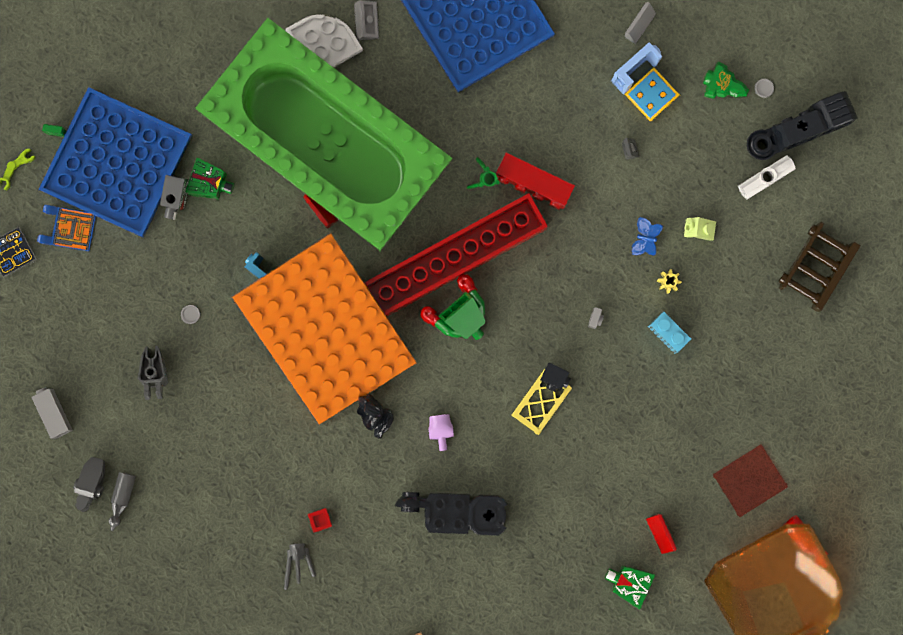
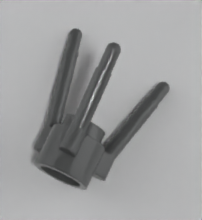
M305 543L289 545L290 550H287L288 558L284 581L285 590L288 589L291 560H295L298 584L301 583L300 559H304V555L312 577L316 576L309 556V548H305Z

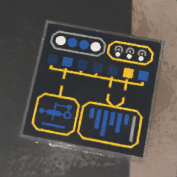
M20 226L0 236V273L3 278L38 260Z

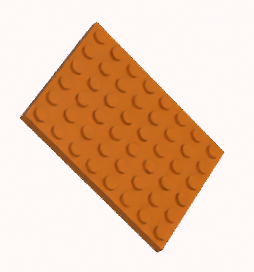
M331 233L232 297L318 424L323 423L356 402L360 396L367 395L416 364V360Z

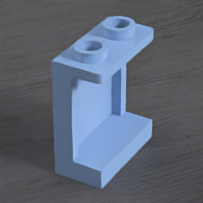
M649 42L615 72L611 82L625 95L634 82L629 75L646 60L653 67H656L662 58L660 49L656 45L652 46Z

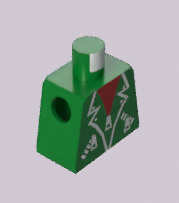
M622 565L620 572L609 568L605 579L614 583L612 588L614 593L636 608L641 609L655 575Z

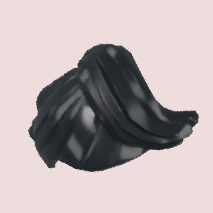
M368 393L362 397L360 396L357 414L362 417L363 424L368 430L372 431L375 429L374 437L381 439L382 435L390 428L394 416L390 410L383 409L381 403Z

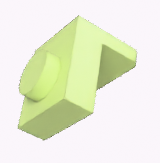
M700 217L687 218L684 237L714 240L716 221Z

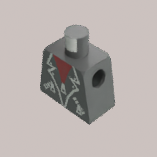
M174 175L165 176L160 205L166 206L165 218L175 220L177 211L184 210L188 196L185 191L189 179Z

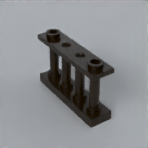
M823 222L812 225L808 231L810 236L788 273L784 272L778 281L781 283L779 289L783 290L788 285L811 299V302L814 303L811 308L817 312L822 311L861 246L856 242L844 245L822 232L821 229L825 224ZM817 237L839 250L840 254L843 255L840 261H834L811 247L815 238ZM806 253L831 267L833 271L831 276L824 277L801 263ZM797 269L821 283L823 289L820 294L812 292L791 279Z

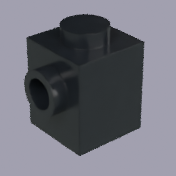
M548 362L540 381L547 384L546 388L553 392L561 391L563 387L567 388L571 380L568 377L570 372Z

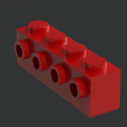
M508 153L505 154L496 172L497 180L501 183L515 185L516 190L522 193L527 191L533 194L532 197L536 200H546L550 202L549 205L558 210L560 208L564 209L575 185Z

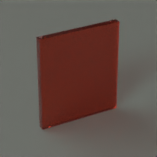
M761 444L713 474V478L716 479L739 517L788 488L787 483H785Z

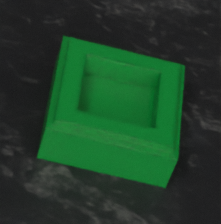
M43 124L42 131L47 135L64 137L66 134V130L62 126Z

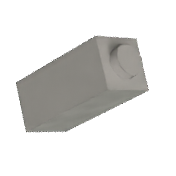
M45 387L36 391L37 395L31 398L50 438L57 439L73 431L54 389H47Z

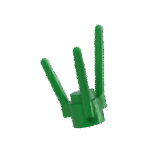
M477 157L476 161L484 169V172L480 175V182L468 185L467 189L484 185L491 187L499 184L500 181L497 180V175L490 171L489 167Z

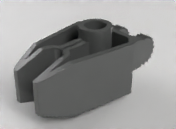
M148 346L145 347L141 355L138 380L144 386L145 400L151 399V388L156 387L157 399H162L163 387L169 382L164 358L158 346H155V356L153 358H150Z
M91 457L84 464L79 479H76L73 490L78 494L75 506L81 512H87L92 500H97L103 493L104 486H102L106 472L105 461L102 459Z

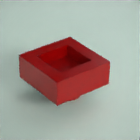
M327 508L308 514L313 533L332 527Z

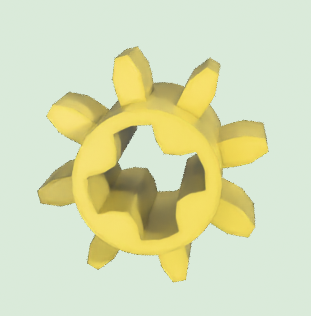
M672 269L668 271L667 275L665 272H661L663 278L657 280L662 285L659 289H667V294L670 293L671 289L677 291L676 285L682 283L677 278L679 273L673 274ZM667 278L673 279L672 284L667 285L665 283Z

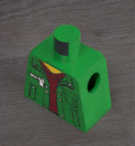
M196 158L185 192L190 196L219 199L221 191L232 194L234 183L225 181L227 175L225 171Z

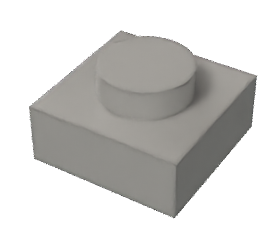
M593 308L588 323L589 328L596 329L597 325L601 326L604 315H601L602 309Z

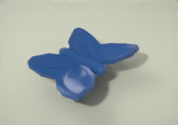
M640 217L638 218L637 226L639 232L643 235L638 234L637 238L642 240H638L632 245V255H641L646 252L654 256L656 255V245L654 242L657 241L655 237L660 234L663 226L661 224L652 225L650 221Z

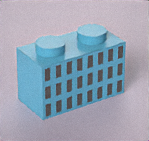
M662 312L648 326L674 354L678 353L691 340L665 312Z

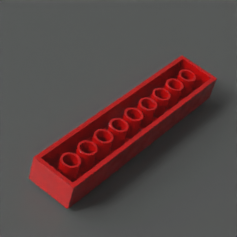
M528 193L364 283L385 315L389 316L452 282L460 275L474 270L547 230L548 226L531 195Z

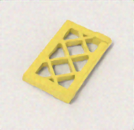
M543 372L511 415L538 435L572 389L570 385L567 388L563 387L564 392L559 398H556L555 392H553L554 399L543 401L541 389H546V386L540 387V379ZM539 390L541 401L529 403V399L534 392ZM555 401L549 413L545 414L543 403ZM541 403L543 415L531 416L530 405ZM528 405L530 417L524 418L519 413L524 406ZM544 417V420L539 427H536L532 422V418Z

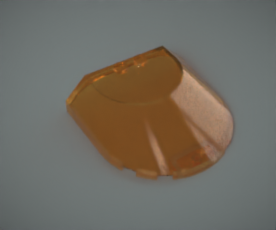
M809 524L783 525L717 561L704 580L735 635H826L829 632L828 627L833 620H837L841 610L840 600L843 592L840 579Z

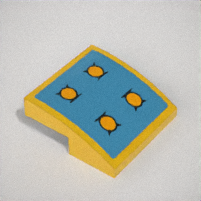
M655 67L625 93L650 122L680 95Z

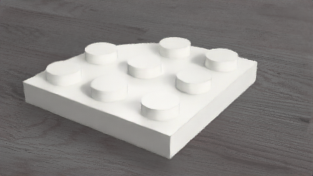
M313 15L285 29L287 33L333 68L363 51L351 29L337 18Z

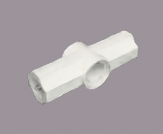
M786 155L769 167L764 168L761 172L738 185L741 194L746 199L751 198L796 169L794 162ZM764 173L770 175V182H767L763 179Z

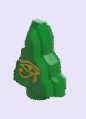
M719 61L713 71L708 69L703 84L707 85L704 97L712 99L716 96L725 98L728 95L736 98L746 97L749 92L746 85L735 79L733 72L727 70V65Z

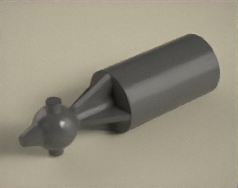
M119 472L111 499L113 516L109 518L111 531H114L120 524L119 516L129 504L136 478L135 475Z

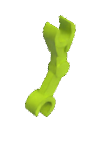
M25 149L17 159L7 163V169L3 177L0 178V185L2 181H6L4 190L10 188V179L17 167L35 160L34 155L29 159L26 158V154L31 152V149Z

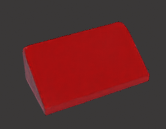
M307 194L304 195L303 198L326 228L331 227L338 221L333 214Z
M657 513L646 518L661 553L665 554L675 551L677 547L662 515Z

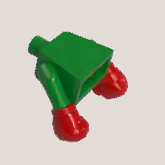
M462 274L458 277L457 283L459 289L464 294L439 316L432 307H423L421 318L424 322L438 328L447 336L454 338L462 336L464 339L472 336L475 340H479L484 335L480 327L486 322L483 317L485 315V302L477 292L473 279L469 275Z

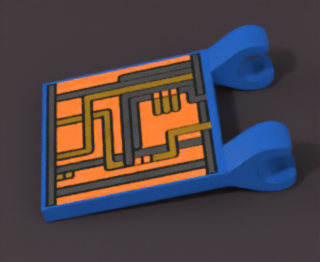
M50 205L43 206V212L56 215L52 237L38 235L37 242L84 251L90 250L95 215Z

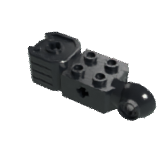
M847 91L836 93L812 104L794 119L791 116L782 120V123L773 125L771 128L754 131L747 139L748 152L755 159L767 160L773 157L774 154L782 153L852 124L858 117L853 105H851L850 98H848ZM757 142H763L765 150L759 149Z
M402 492V496L394 505L395 507H401V512H419V508H425V526L429 533L468 534V530H472L477 535L499 536L507 529L504 526L506 521L504 506L508 504L498 495L478 494L473 498H469V494L430 493L428 497H419V492ZM487 510H491L490 513H493V517H490V520H486V517L483 518V513H487Z

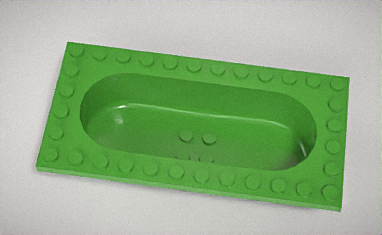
M269 18L264 21L195 108L379 251L383 249L452 160V157Z

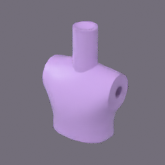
M449 414L429 417L430 439H438L439 451H446V438L454 437Z

